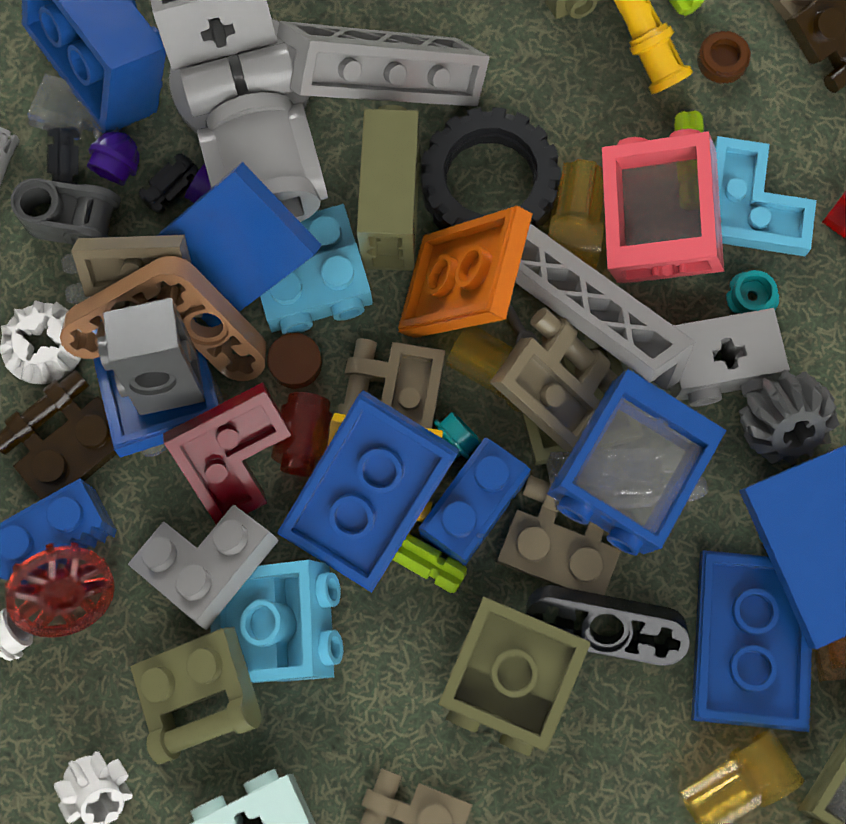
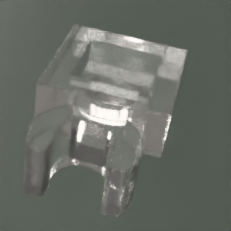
M45 74L28 111L29 125L46 131L54 127L72 128L79 133V138H74L75 140L80 139L84 129L92 131L97 139L102 136L104 130L83 102L76 98L74 90L65 79ZM115 127L106 133L119 132V127Z

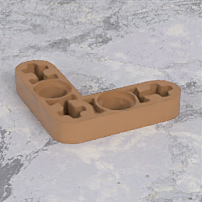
M176 256L158 258L73 306L66 312L60 334L61 345L67 352L79 358L95 359L100 357L97 339L100 336H105L103 312L116 310L114 305L121 301H129L139 305L172 298L195 348L223 375L237 381H248L257 378L265 368L267 347L263 336L194 265ZM162 281H165L168 285L161 288ZM179 283L182 285V287L178 288L176 284ZM201 313H209L218 317L222 323L215 327H204L196 323L193 317ZM98 328L97 334H94L92 331Z

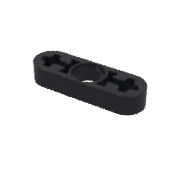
M553 585L536 589L529 596L526 603L525 614L544 622L543 613L546 612L548 606L558 607L559 616H556L554 623L547 624L591 642L587 652L667 666L683 659L689 649L690 641L686 620L678 611L669 607ZM577 609L583 610L581 630L574 629ZM601 614H612L622 621L623 627L617 634L605 637L595 633L590 624L595 617ZM633 620L640 623V630H637V641L631 640ZM661 628L671 629L672 637H667L664 644H656L654 642V635H658Z

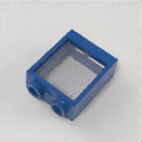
M627 369L611 382L547 495L559 501L558 510L568 518L584 525L591 521L607 531L609 534L606 539L623 552L638 555L639 552L646 554L661 549L726 430Z

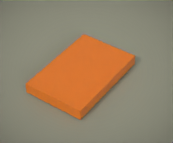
M514 206L424 235L398 326V332L418 338L506 320L532 213L519 206Z

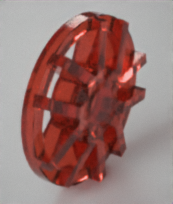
M71 542V546L55 548L53 543L47 544L46 550L31 556L22 564H14L12 567L13 574L9 578L8 583L4 585L6 609L14 624L29 634L48 638L68 636L91 626L110 606L115 589L113 575L105 558L88 549L79 547V544ZM68 558L64 568L56 569L57 559ZM79 560L88 562L78 566ZM46 563V569L36 568ZM101 573L103 577L91 579ZM24 579V580L30 581V582L35 583V584H20V583H21V581ZM103 592L97 604L88 598ZM15 598L26 600L17 608ZM80 606L87 613L83 617L76 619L72 611ZM39 609H42L33 622L28 619ZM57 615H61L67 622V624L48 625Z

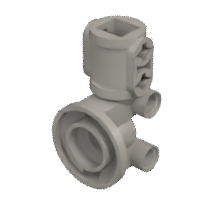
M213 18L210 21H216L220 18ZM272 19L277 37L279 22ZM277 38L278 43L267 45L264 48L174 71L170 67L169 86L173 102L184 122L198 134L211 188L243 161L300 222L311 217L319 209L321 200L328 199L323 174L304 110L309 96H301L290 89L296 49Z

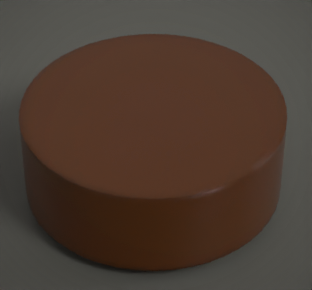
M718 31L712 33L703 41L698 53L697 63L701 73L707 79L716 83H731L738 80L745 73L750 62L751 52L749 45L740 35L730 31Z
M288 333L273 342L268 351L267 363L273 378L279 384L287 388L299 389L310 385L317 379L322 368V357L317 344L310 337L301 333Z

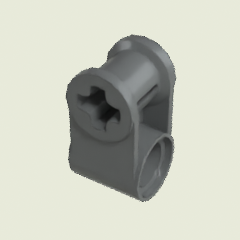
M29 178L22 181L14 188L11 195L13 212L32 237L67 243L73 246L77 238L109 237L108 232L113 210L119 209L121 197L118 194L100 186L74 185L44 180L42 178ZM43 203L51 204L50 209L44 215L39 217L30 216L36 206Z

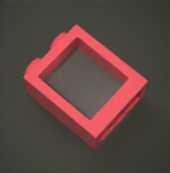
M682 129L671 133L667 138L647 140L642 137H629L620 140L617 145L602 147L607 269L617 283H632L724 272L717 153L709 131L700 132L695 129Z

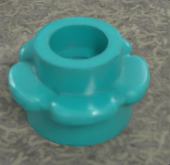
M752 270L737 274L729 283L731 290L726 294V302L730 310L735 314L770 308L776 310L779 304L776 282L769 274L763 271ZM748 293H755L757 299L755 301L749 300Z
M451 412L442 422L438 419L434 421V426L438 430H443L442 439L460 449L454 462L460 456L469 460L472 456L471 453L482 442L472 429L454 412Z

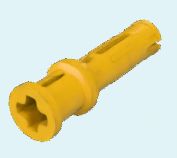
M614 0L633 39L629 42L631 45L629 49L632 55L639 56L652 82L648 87L651 94L667 89L693 73L690 65H683L671 40V36L674 34L671 25L668 26L666 22L661 23L650 0Z

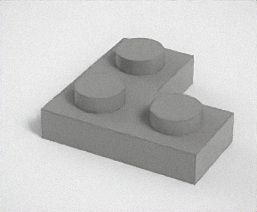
M233 504L198 548L163 521L128 565L193 621L207 630L279 540L270 531Z

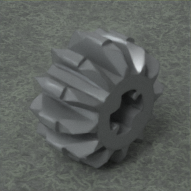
M784 370L779 379L774 382L763 378V388L759 392H747L748 405L738 411L741 417L742 429L745 432L743 436L750 448L755 449L757 454H761L771 464L783 459L793 466L799 456L803 454L814 458V448L821 444H830L829 431L840 425L835 411L837 407L834 404V397L826 386L823 387L820 382H817L815 377L810 376L806 371L795 377V375Z

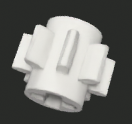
M97 751L93 756H85L69 762V767L65 771L63 781L54 784V788L61 800L58 806L68 824L76 821L80 816L84 824H108L118 819L123 809L124 801L132 798V793L125 783L129 775L119 759L113 760L107 765L100 752Z

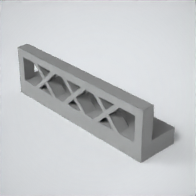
M279 21L277 38L297 50L290 89L301 96L478 107L490 56L465 42L451 37Z
M530 223L515 283L562 318H566L570 324L647 381L655 382L665 391L678 383L695 341Z

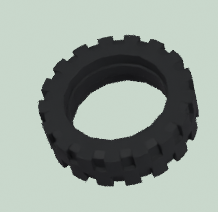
M492 107V112H482L481 108H474L467 111V116L459 119L456 115L445 122V129L442 132L437 130L432 135L429 141V149L424 151L422 157L421 186L423 201L427 212H430L433 216V222L442 230L486 216L464 208L452 197L447 186V172L453 159L463 150L480 143H498L516 150L527 160L533 172V188L529 197L519 207L532 213L530 223L536 228L540 225L543 226L550 217L552 208L555 206L561 177V168L557 164L559 157L554 144H548V134L539 125L535 128L529 124L530 118L519 112L515 116L507 114L506 109L501 107Z

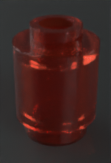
M293 392L288 395L287 404H283L280 407V412L289 426L291 436L273 445L271 458L281 464L280 470L282 472L301 477H308L313 473V469L316 468L328 447L330 423L333 414L329 412L331 402L327 398L313 393Z

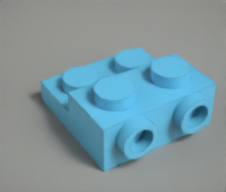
M344 204L316 211L311 217L300 222L319 241L321 247L312 258L260 296L272 333L280 330L284 335L288 333H302L313 326L312 321L333 316L338 321L348 320L361 315L364 312L365 306L373 304L370 286Z
M313 560L260 565L213 621L211 632L221 628L235 627L252 683L334 678V665L339 664L343 657L342 638L337 630H332L331 607L337 606L340 601L341 590L339 580L334 573H330L329 566L326 563Z

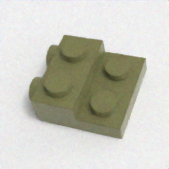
M483 596L438 705L449 709L445 718L447 721L464 729L477 733L480 724H483L501 732L498 743L514 751L531 756L533 748L536 747L547 752L591 642Z

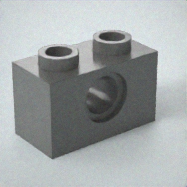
M172 298L103 312L105 336H100L97 339L101 363L106 371H114L115 382L120 396H129L139 415L205 402L199 355Z

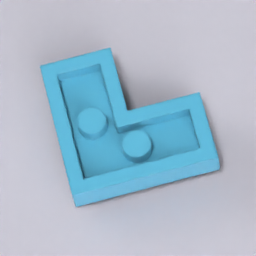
M717 136L714 146L717 153L722 244L806 257L812 245L816 200L764 192L770 144Z

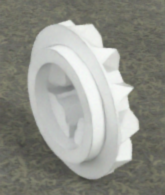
M34 300L33 305L24 309H14V316L8 324L1 326L2 338L0 345V354L2 355L5 367L13 375L28 383L49 384L55 379L58 381L75 369L81 358L67 352L60 341V334L66 312L69 311L58 302L52 304L42 303ZM47 329V335L59 348L41 346L37 353L33 354L34 347L23 335H41L43 330Z

